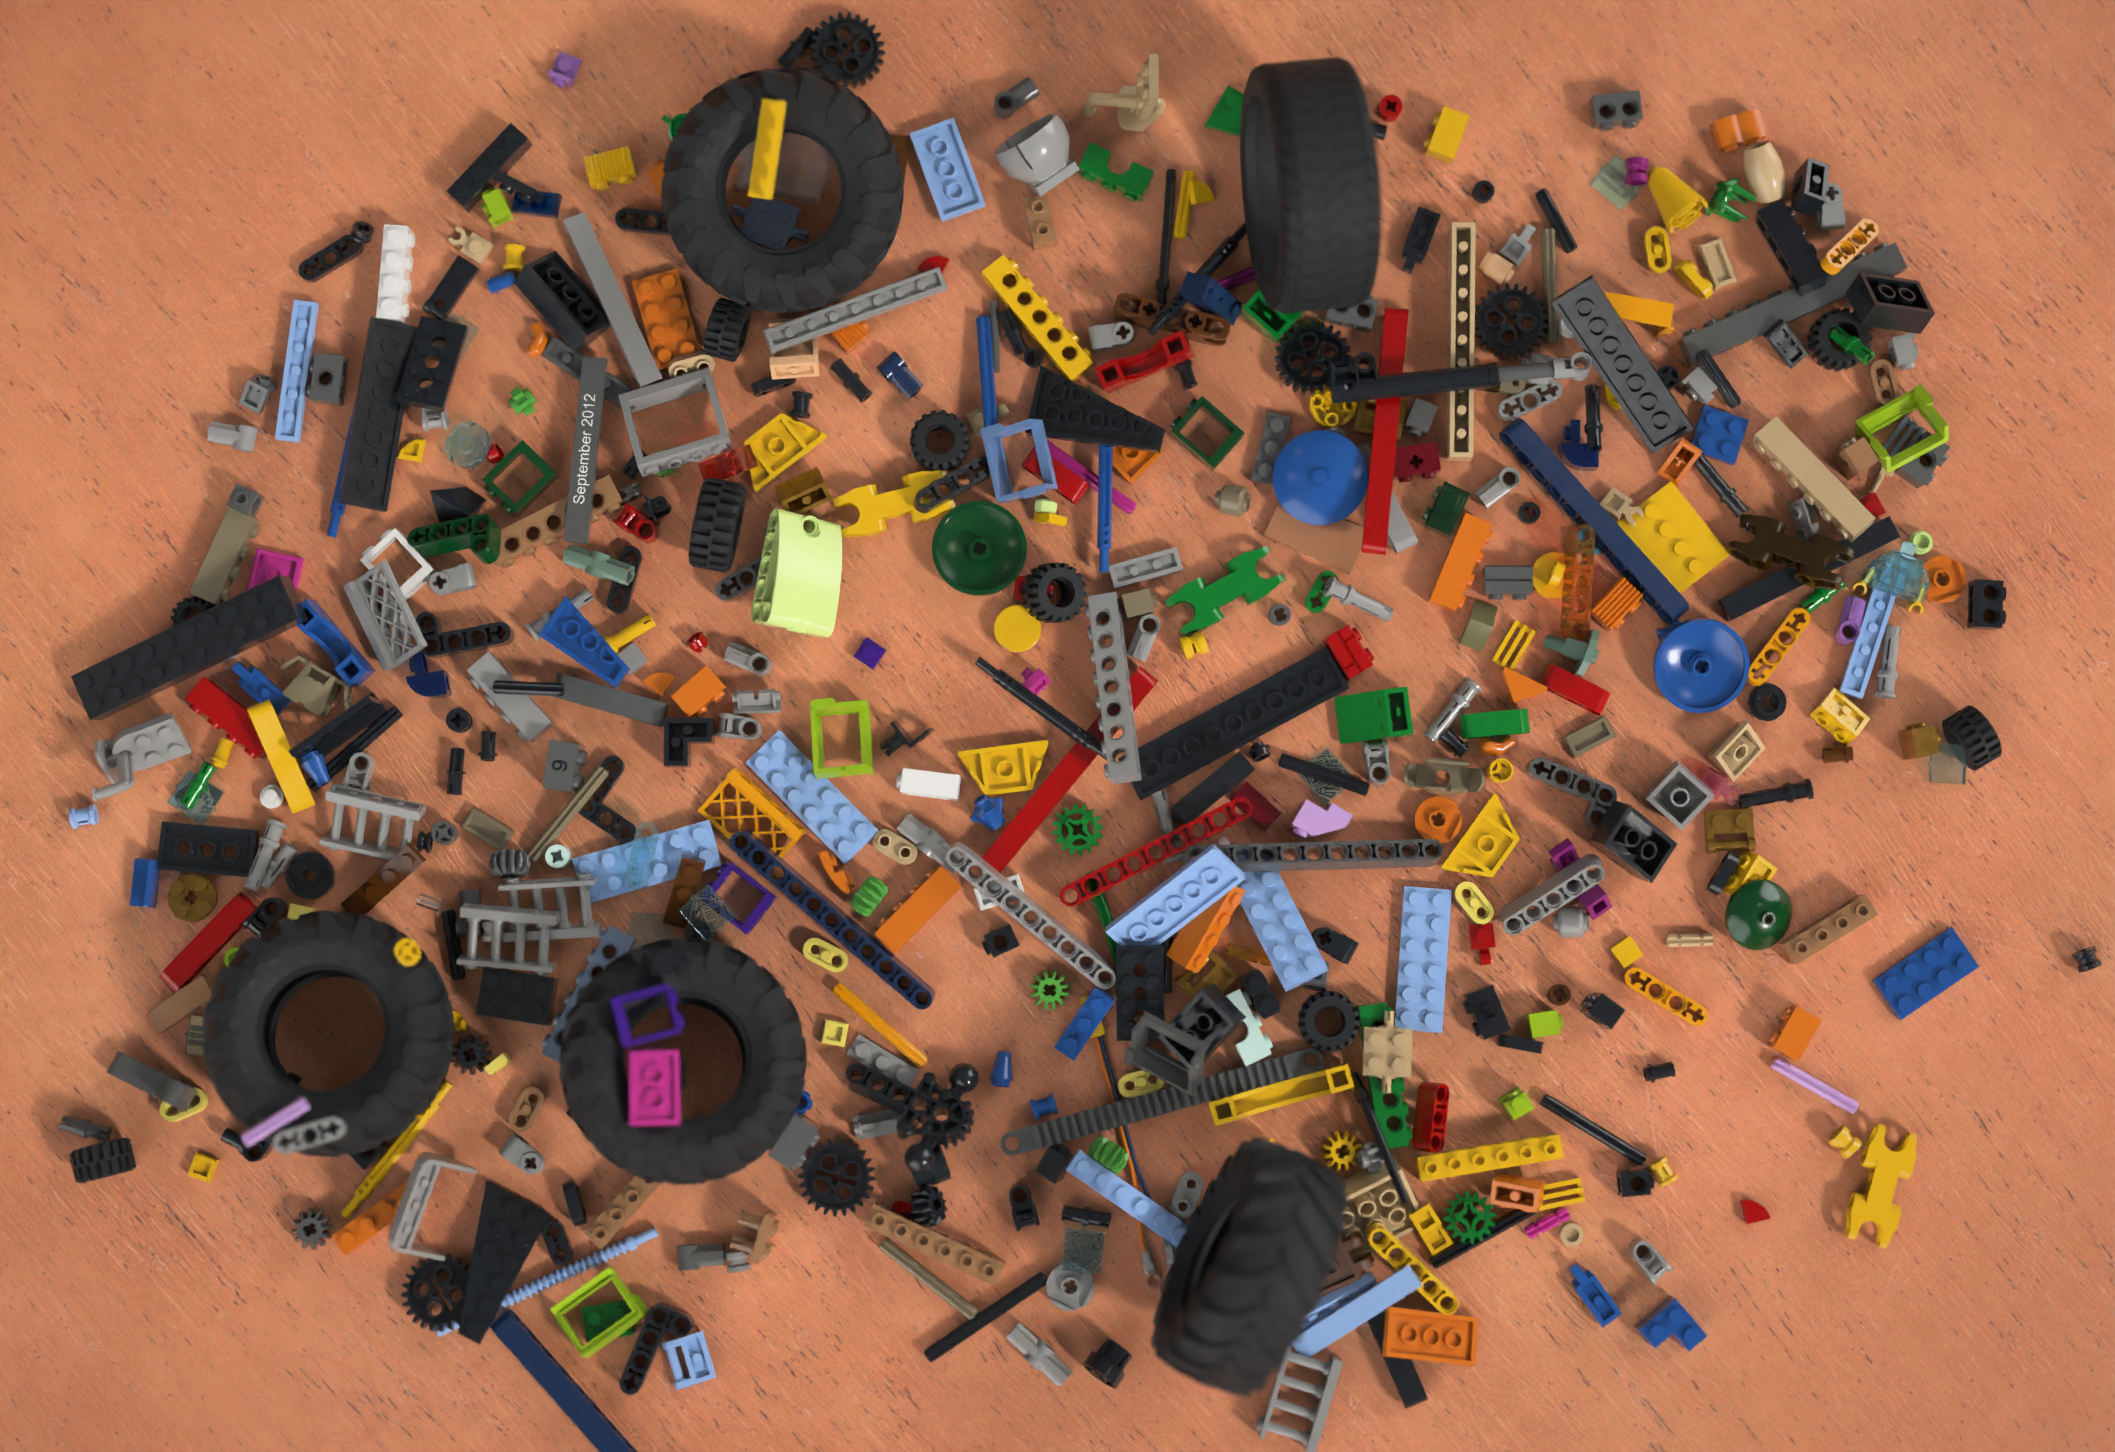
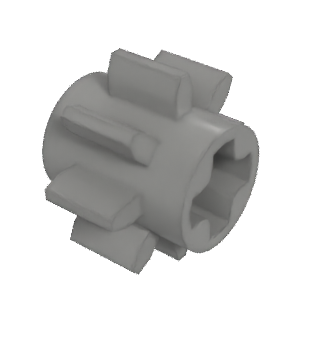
M1375 1142L1363 1144L1361 1146L1362 1151L1357 1152L1360 1167L1362 1169L1368 1168L1369 1173L1382 1169L1381 1164L1384 1163L1378 1146H1375Z

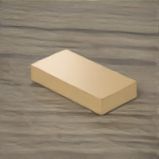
M1721 238L1697 247L1710 282L1713 285V290L1737 282Z

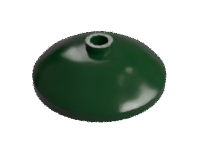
M1765 879L1752 880L1740 886L1729 899L1725 912V923L1729 935L1737 944L1750 950H1763L1778 943L1786 934L1792 919V905L1786 891L1780 885Z

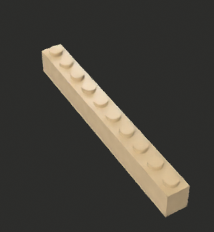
M1452 222L1449 227L1447 368L1474 365L1476 223ZM1474 389L1447 392L1446 461H1470L1473 458Z

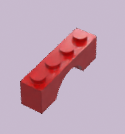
M1180 330L1160 339L1157 344L1141 353L1125 358L1113 359L1095 367L1103 389L1107 393H1112L1193 358L1195 355L1187 335Z

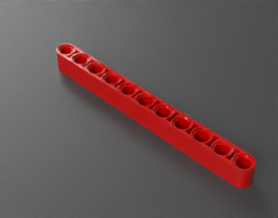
M1385 307L1378 375L1403 373L1409 309ZM1401 397L1376 399L1361 553L1386 554Z
M1141 666L1130 677L1133 711L1158 682L1155 677ZM1113 707L1110 710V715H1117L1120 707ZM1100 713L1086 730L1097 738L1096 741L1101 744V741H1105L1104 732H1101L1098 719L1102 718ZM1077 742L983 855L982 859L1001 873L1098 754L1091 749L1087 750Z

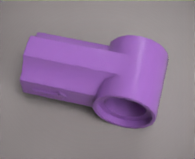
M1855 596L1845 597L1838 626L1834 631V638L1837 643L1848 645L1859 637L1860 625L1867 601ZM1843 628H1848L1851 631V638H1846L1843 635Z

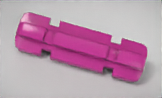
M1561 1207L1555 1211L1556 1213H1550L1535 1221L1536 1224H1529L1524 1228L1525 1233L1530 1239H1533L1539 1235L1538 1233H1544L1559 1225L1558 1222H1565L1570 1218L1567 1209Z

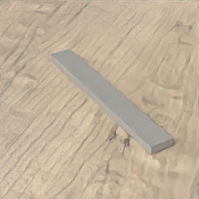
M585 212L564 219L563 225L639 387L643 388L662 381L659 369Z
M937 267L763 330V335L771 354L947 291L948 287L940 268Z

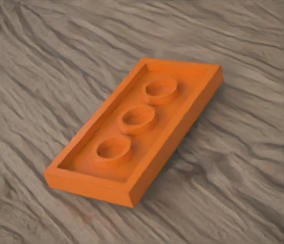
M678 269L632 281L653 359L659 372L667 370L672 359L701 351Z
M1388 1307L1385 1311L1382 1356L1475 1366L1478 1318Z

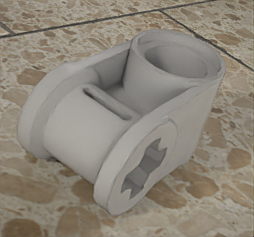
M1828 183L1827 194L1832 195V198L1830 199L1829 196H1826V202L1817 211L1818 230L1842 229L1845 226L1842 190L1839 185Z
M1127 322L1100 324L1088 328L1092 352L1127 346L1134 339L1133 327ZM1120 329L1130 332L1126 335V339H1122L1121 335H1117L1120 334Z
M427 385L423 389H428L432 385ZM447 406L444 412L422 408L421 418L424 432L435 428L449 429Z
M471 563L456 565L450 569L436 572L429 579L430 588L438 595L465 591L478 586ZM440 578L447 581V583L443 584L442 589L436 586Z
M718 713L720 721L718 732H715V736L752 741L762 735V725L757 720L735 714ZM749 723L756 725V731L753 735L745 733V727Z
M1387 739L1375 743L1363 741L1362 749L1368 781L1374 786L1383 785L1390 777ZM1380 768L1384 771L1385 777L1383 780H1377L1373 777L1374 769Z
M356 753L351 756L342 786L369 792L376 764L374 757L369 753ZM361 757H365L367 760V767L364 770L358 767V760Z
M514 1132L498 1151L502 1157L527 1174L539 1173L545 1167L546 1161L544 1156ZM536 1158L535 1164L537 1167L530 1168L531 1163L528 1160Z
M1635 1239L1629 1244L1628 1252L1653 1285H1656L1657 1280L1667 1271L1671 1272L1673 1270L1669 1263L1647 1241ZM1645 1245L1646 1253L1638 1257L1636 1254L1637 1248Z

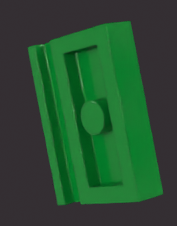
M625 1300L581 1307L586 1343L632 1312ZM632 1326L618 1337L634 1335V1327Z

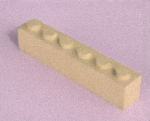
M1777 416L1755 434L1753 442L1756 450L1762 455L1765 453L1771 459V465L1777 471H1782L1787 476L1786 479L1793 488L1798 487L1802 491L1806 502L1810 505L1814 504L1820 510L1819 514L1826 522L1831 521L1841 538L1852 542L1873 524L1875 517Z

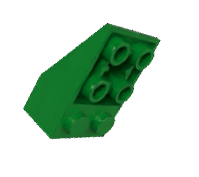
M1259 289L1242 307L1240 314L1276 344L1305 312L1284 314L1273 311L1267 305Z
M1407 687L1334 697L1340 744L1404 737L1413 734Z

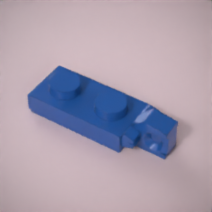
M239 662L231 668L241 677L237 681L240 687L258 703L270 700L277 717L292 702L291 699L284 696L283 691L257 668L251 666L247 669Z
M1576 1262L1568 1267L1575 1278L1571 1281L1574 1286L1573 1288L1601 1327L1606 1326L1622 1314L1593 1273L1589 1270L1583 1272Z

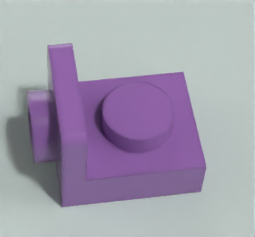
M559 52L552 70H548L547 73L550 80H552L551 83L560 88L565 86L572 88L582 61Z

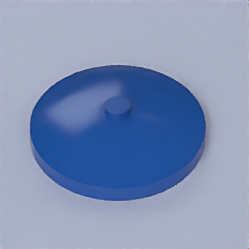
M1325 430L1306 432L1292 439L1278 455L1273 469V487L1279 503L1292 517L1310 525H1330L1350 516L1362 502L1368 484L1366 463L1359 449L1346 437Z
M1696 618L1676 625L1662 638L1655 651L1653 674L1657 687L1670 703L1688 712L1707 713L1728 705L1742 691L1749 674V655L1741 637L1728 625L1714 619Z

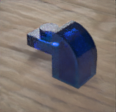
M1570 420L1563 429V440H1567V443H1560L1557 446L1558 454L1564 464L1572 469L1595 471L1599 467V452L1594 453V446H1592V452L1587 451V443H1580V420Z
M421 651L409 659L410 670L412 673L415 672V676L406 677V680L414 692L427 698H441L452 695L448 672L442 670L429 673L426 655Z

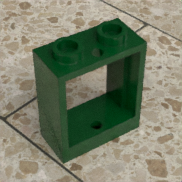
M1201 396L1199 400L1194 398L1186 407L1188 412L1183 418L1178 416L1170 425L1173 428L1170 435L1213 472L1243 438L1245 432ZM1201 408L1231 433L1210 458L1180 433Z
M522 440L482 480L487 484L484 489L492 497L498 495L503 500L501 506L508 513L512 514L515 512L520 516L559 475ZM523 453L545 476L515 504L493 481Z

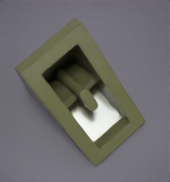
M1475 599L1459 644L1482 652L1493 628L1498 607Z

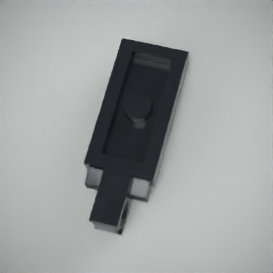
M1418 207L1402 250L1401 257L1406 259L1402 269L1403 272L1411 274L1415 263H1422L1441 214Z

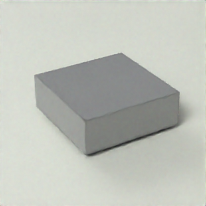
M634 642L617 654L630 668L628 671L630 676L649 662Z

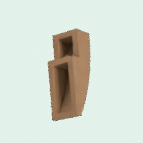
M200 976L147 1013L158 1033L165 1032L210 1002L214 986L207 976Z

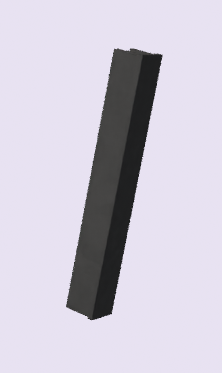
M1888 516L1872 524L1854 541L1850 542L1848 539H1842L1838 542L1854 551L1853 561L1900 538V535L1891 517ZM1833 561L1825 567L1831 572L1847 563ZM1785 567L1718 600V604L1721 605L1727 617V622L1804 585L1794 578L1796 570Z

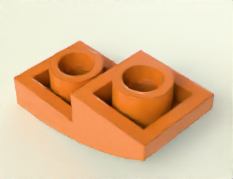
M828 850L818 853L826 872L833 882L845 894H852L851 888L855 887L851 874L846 875L845 870L835 872V868H838L835 854L830 855Z

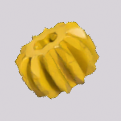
M1335 1131L1334 1136L1336 1140L1327 1136L1326 1140L1331 1143L1330 1146L1322 1144L1323 1149L1329 1150V1152L1322 1154V1158L1327 1159L1331 1157L1326 1165L1331 1167L1336 1162V1171H1340L1341 1164H1343L1345 1171H1349L1348 1162L1354 1166L1358 1165L1353 1160V1157H1357L1355 1150L1360 1149L1362 1145H1352L1357 1139L1355 1135L1351 1136L1347 1141L1348 1131L1343 1132L1342 1138H1340L1339 1132ZM1346 1145L1344 1148L1348 1150L1347 1154L1338 1157L1339 1154L1336 1152V1148Z

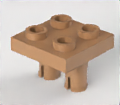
M742 1210L740 1217L743 1218L738 1219L737 1225L758 1230V1236L754 1240L734 1233L732 1240L735 1241L731 1242L730 1248L750 1253V1262L759 1264L763 1259L766 1260L770 1254L772 1244L768 1242L770 1236L773 1237L776 1234L780 1221L776 1220L777 1213L768 1211L763 1216H759Z

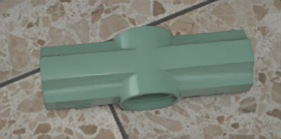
M569 544L563 553L564 564L584 570L587 574L604 580L607 578L627 586L633 581L635 567L615 560L609 555L595 550L589 551Z

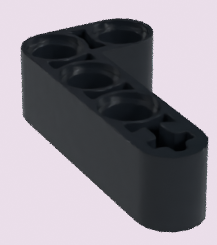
M422 612L416 618V622L427 645L431 641L437 642V649L434 652L429 653L427 646L421 650L424 655L430 658H440L510 644L515 637L513 628L503 622L442 632L441 622L434 614ZM432 618L433 626L425 630L423 627L424 620ZM501 629L507 631V634H504L503 636L504 639L500 638L499 636L491 637L490 633H501ZM482 632L484 634L483 642L475 644L474 635ZM459 636L461 640L460 646L451 648V639Z
M657 1303L649 1310L620 1379V1389L622 1392L632 1395L642 1388L666 1331L676 1336H685L692 1330L694 1319L689 1313L666 1303ZM656 1309L664 1310L666 1313L664 1321H658L654 1317ZM678 1318L687 1320L688 1328L686 1330H680L676 1326ZM651 1331L655 1333L657 1338L655 1343H648L645 1340L646 1332ZM637 1354L646 1356L647 1364L645 1366H640L636 1363L635 1357ZM634 1372H639L634 1380L637 1385H634L632 1388L629 1387V1382L626 1380H629Z

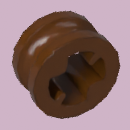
M1557 984L1550 988L1548 998L1552 1004L1561 1006L1569 1002L1571 993L1567 986ZM1558 988H1561L1562 993L1566 995L1565 999H1560L1561 1002L1556 1001L1557 997L1553 995L1554 990L1558 991Z

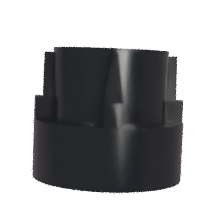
M935 1144L932 1149L935 1160L933 1166L927 1172L919 1174L911 1171L914 1181L919 1187L930 1184L933 1186L952 1179L946 1158L939 1144Z
M1107 1338L1097 1352L1092 1351L1083 1363V1367L1098 1380L1116 1389L1125 1377L1123 1371L1132 1355L1118 1343Z

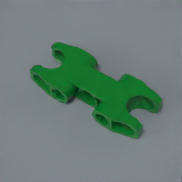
M1268 546L1244 552L1225 563L1230 574L1207 586L1203 577H1198L1183 585L1175 594L1164 601L1167 608L1179 603H1187L1193 608L1195 613L1194 619L1180 628L1182 636L1198 630H1204L1224 619L1225 617L1220 607L1243 596L1247 605H1250L1267 596L1275 587L1286 580L1283 574L1270 579H1264L1257 574L1255 569L1256 562L1269 554Z

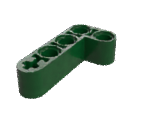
M478 514L415 528L408 534L407 542L423 557H432L470 548L483 563L491 564L500 555L501 529L487 514Z

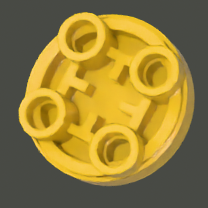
M1324 388V395H1321L1319 390H1316L1314 397L1311 396L1309 400L1311 416L1319 425L1326 428L1346 425L1354 416L1357 408V402L1332 404L1331 394L1327 388Z
M1012 605L1003 609L996 617L994 634L998 643L1007 651L1015 653L1025 652L1038 642L1041 635V623L1036 620V616H1031L1028 613L1030 608L1025 609L1023 605Z

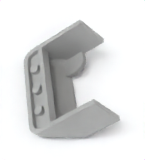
M430 1152L419 1154L413 1164L388 1232L389 1247L399 1253L444 1261L446 1256L423 1244L414 1243L413 1240L440 1167L473 1174L477 1173V1169L452 1157Z

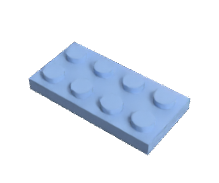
M954 118L909 133L941 222L986 207Z

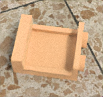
M795 318L769 320V328ZM818 337L771 354L769 361L772 380L819 376Z

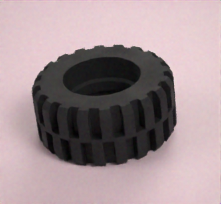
M708 478L703 482L695 510L689 544L688 561L693 567L723 573L730 571L738 545L744 512L746 488L741 483Z

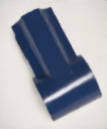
M893 351L877 366V369L889 382L892 381L909 400L923 388V384L907 368L908 366L904 360Z

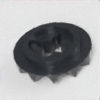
M1765 683L1756 686L1749 694L1747 704L1749 705L1750 713L1759 720H1775L1786 709V696L1774 684ZM1770 696V702L1775 707L1768 706L1762 711L1764 703L1758 698L1765 699Z

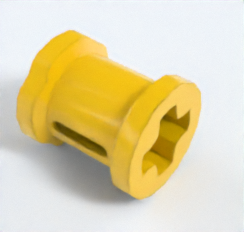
M517 244L504 245L506 263L503 265V269L521 272L524 267L522 259L526 247Z
M1666 1156L1653 1161L1647 1166L1659 1180L1658 1185L1660 1188L1672 1183L1679 1177L1677 1173H1673L1666 1162L1668 1160Z

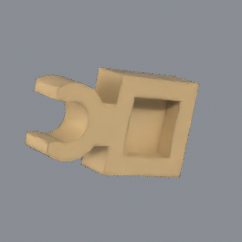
M456 227L455 230L461 234V238L454 240L450 237L448 240L454 246H463L460 252L482 265L494 245L474 232L471 233L470 237H467L462 228Z
M1614 487L1600 503L1610 516L1618 521L1624 516L1626 522L1635 527L1636 521L1631 516L1637 514L1643 517L1644 515L1641 508L1631 507L1633 503L1631 498Z

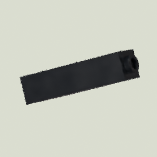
M1241 751L1238 752L1171 807L1174 810L1171 813L1180 825L1183 822L1187 824L1193 821L1255 770Z

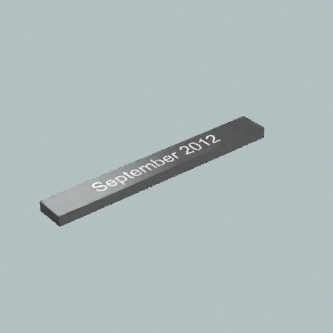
M583 357L564 531V541L568 543L589 544L608 363L606 358Z

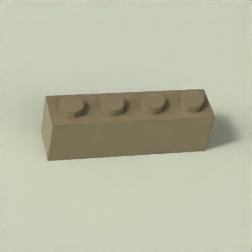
M228 507L191 587L190 594L215 605L228 600L231 593L229 588L232 582L238 579L241 571L239 566L242 560H245L250 553L249 545L252 538L255 539L260 531V521Z

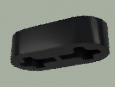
M772 376L752 383L750 386L754 397H760L794 384L796 379L772 380Z
M1730 851L1727 852L1710 879L1706 890L1717 896L1736 868L1740 857Z
M1499 1034L1497 1046L1542 1054L1544 1042Z
M570 1180L562 1183L564 1196L574 1226L586 1224L588 1222L576 1181Z
M558 1220L549 1221L543 1227V1238L552 1261L557 1265H565L571 1261L574 1254L567 1231L562 1222ZM550 1225L560 1229V1232L557 1233L559 1240L557 1242L554 1235L548 1234V1231L551 1229ZM559 1243L563 1251H568V1254L565 1256L566 1260L556 1256V1253L559 1252L557 1245Z

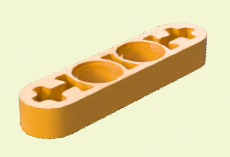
M1863 219L1822 258L1820 261L1822 269L1831 275L1839 273L1878 235L1879 228L1877 224L1870 219ZM1852 238L1857 240L1860 245L1856 244ZM1840 248L1845 250L1848 253V255L1844 254L1840 250Z
M1803 608L1792 610L1751 664L1747 678L1751 685L1760 686L1767 681L1810 622V614L1807 610ZM1802 615L1804 623L1800 622L1793 630L1791 625L1796 619L1794 616ZM1781 632L1789 633L1791 635V642L1788 644L1782 643L1779 640V634ZM1768 650L1775 651L1778 656L1777 661H1767L1765 652ZM1763 664L1764 666H1766V668L1761 673L1763 679L1760 677L1757 678V680L1754 679V673L1752 672V670L1755 672L1758 671V669Z
M1631 967L1624 972L1623 981L1627 987L1688 1024L1700 1026L1707 1021L1708 1012L1702 1005L1644 970ZM1638 972V978L1642 981H1646V977L1650 979L1644 985L1643 991L1640 990L1643 986L1638 982L1630 983V973L1635 974ZM1656 983L1661 987V994L1658 997H1652L1649 994L1651 984ZM1673 996H1678L1682 1001L1681 1007L1677 1010L1672 1009L1669 1005V1000ZM1686 1007L1692 1011L1699 1009V1015L1702 1017L1700 1020L1695 1019L1693 1021V1016L1690 1013L1685 1012L1684 1016L1681 1013Z

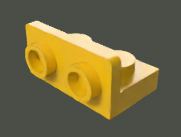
M1835 687L1826 695L1820 705L1810 713V716L1819 725L1823 726L1843 745L1854 740L1870 720L1865 713Z
M1744 851L1722 891L1732 896L1740 886L1756 879L1771 881L1778 868L1761 856Z

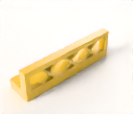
M762 98L748 192L750 197L773 200L787 107L786 101Z

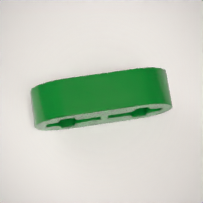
M1332 571L1320 573L1305 600V607L1309 612L1320 613L1328 604L1331 596L1326 597L1323 595L1321 587L1324 582L1321 578H1327V576L1337 578L1336 574ZM1318 593L1322 594L1319 601L1322 606L1312 608V602L1309 601L1310 598L1315 599Z

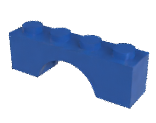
M305 599L302 602V606L309 620L297 626L326 651L334 663V669L349 687L360 686L376 670L316 600Z

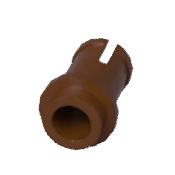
M1847 744L1839 748H1822L1823 763L1840 761L1849 763V761L1853 760L1852 746L1847 747Z

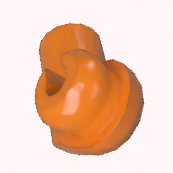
M541 322L530 326L534 339L526 348V352L533 358L540 356L548 345V338Z
M1509 735L1500 742L1492 741L1488 737H1484L1479 741L1481 751L1492 756H1500L1516 745Z

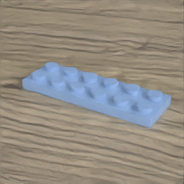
M780 730L746 762L766 785L845 865L879 831L828 778L816 779L813 763Z
M710 820L572 859L576 874L588 872L591 876H598V881L594 885H589L591 903L674 880L683 854L705 860L703 871L722 866Z
M1211 844L1107 925L1105 932L1119 945H1160L1245 879V873L1218 847Z
M1260 854V857L1264 861L1271 860L1269 855ZM1244 855L1237 857L1239 861H1247ZM1244 872L1245 879L1238 884L1239 887L1245 890L1240 904L1285 992L1327 972L1328 967L1279 872Z
M1403 886L1394 1026L1413 1029V1031L1442 1033L1452 890Z

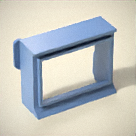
M1027 419L1005 427L998 423L981 429L980 434L983 438L997 503H1010L1018 499L1043 494L1048 490L1058 489L1043 420ZM1031 429L1044 484L1013 493L1001 438Z

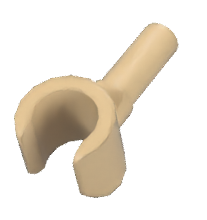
M1881 464L1878 469L1877 479L1870 491L1876 492L1884 476L1892 477L1894 471L1887 474Z

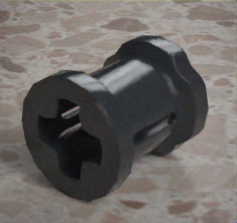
M793 391V408L789 415L796 418L809 419L810 399H813V394Z

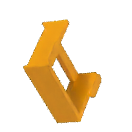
M1604 291L1622 320L1656 325L1655 337L1660 338L1663 334L1670 335L1674 331V328L1670 327L1674 308L1673 303Z

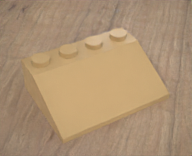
M1393 1155L1392 1157L1410 1198L1409 1203L1401 1204L1385 1163L1381 1164L1382 1169L1369 1173L1368 1168L1344 1180L1346 1184L1344 1192L1348 1195V1204L1343 1217L1345 1227L1342 1238L1346 1239L1351 1234L1360 1231L1364 1240L1361 1241L1362 1246L1353 1249L1357 1258L1375 1250L1366 1237V1228L1371 1223H1382L1397 1238L1416 1229L1408 1215L1420 1209L1401 1167ZM1376 1232L1372 1239L1380 1240L1384 1233Z

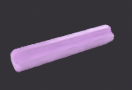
M305 1098L296 1100L242 1134V1141L246 1146L253 1145L309 1110V1103Z

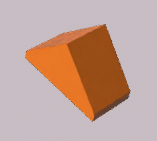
M1682 438L1675 444L1657 473L1677 486L1701 455L1702 450Z
M1503 667L1500 671L1511 704L1546 692L1548 688L1507 667Z

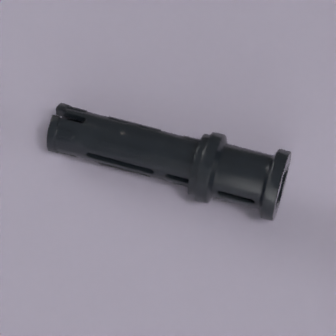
M1809 778L1805 779L1804 782L1793 784L1785 782V784L1778 788L1738 794L1741 809L1779 801L1793 803L1796 799H1813L1814 797L1812 783Z

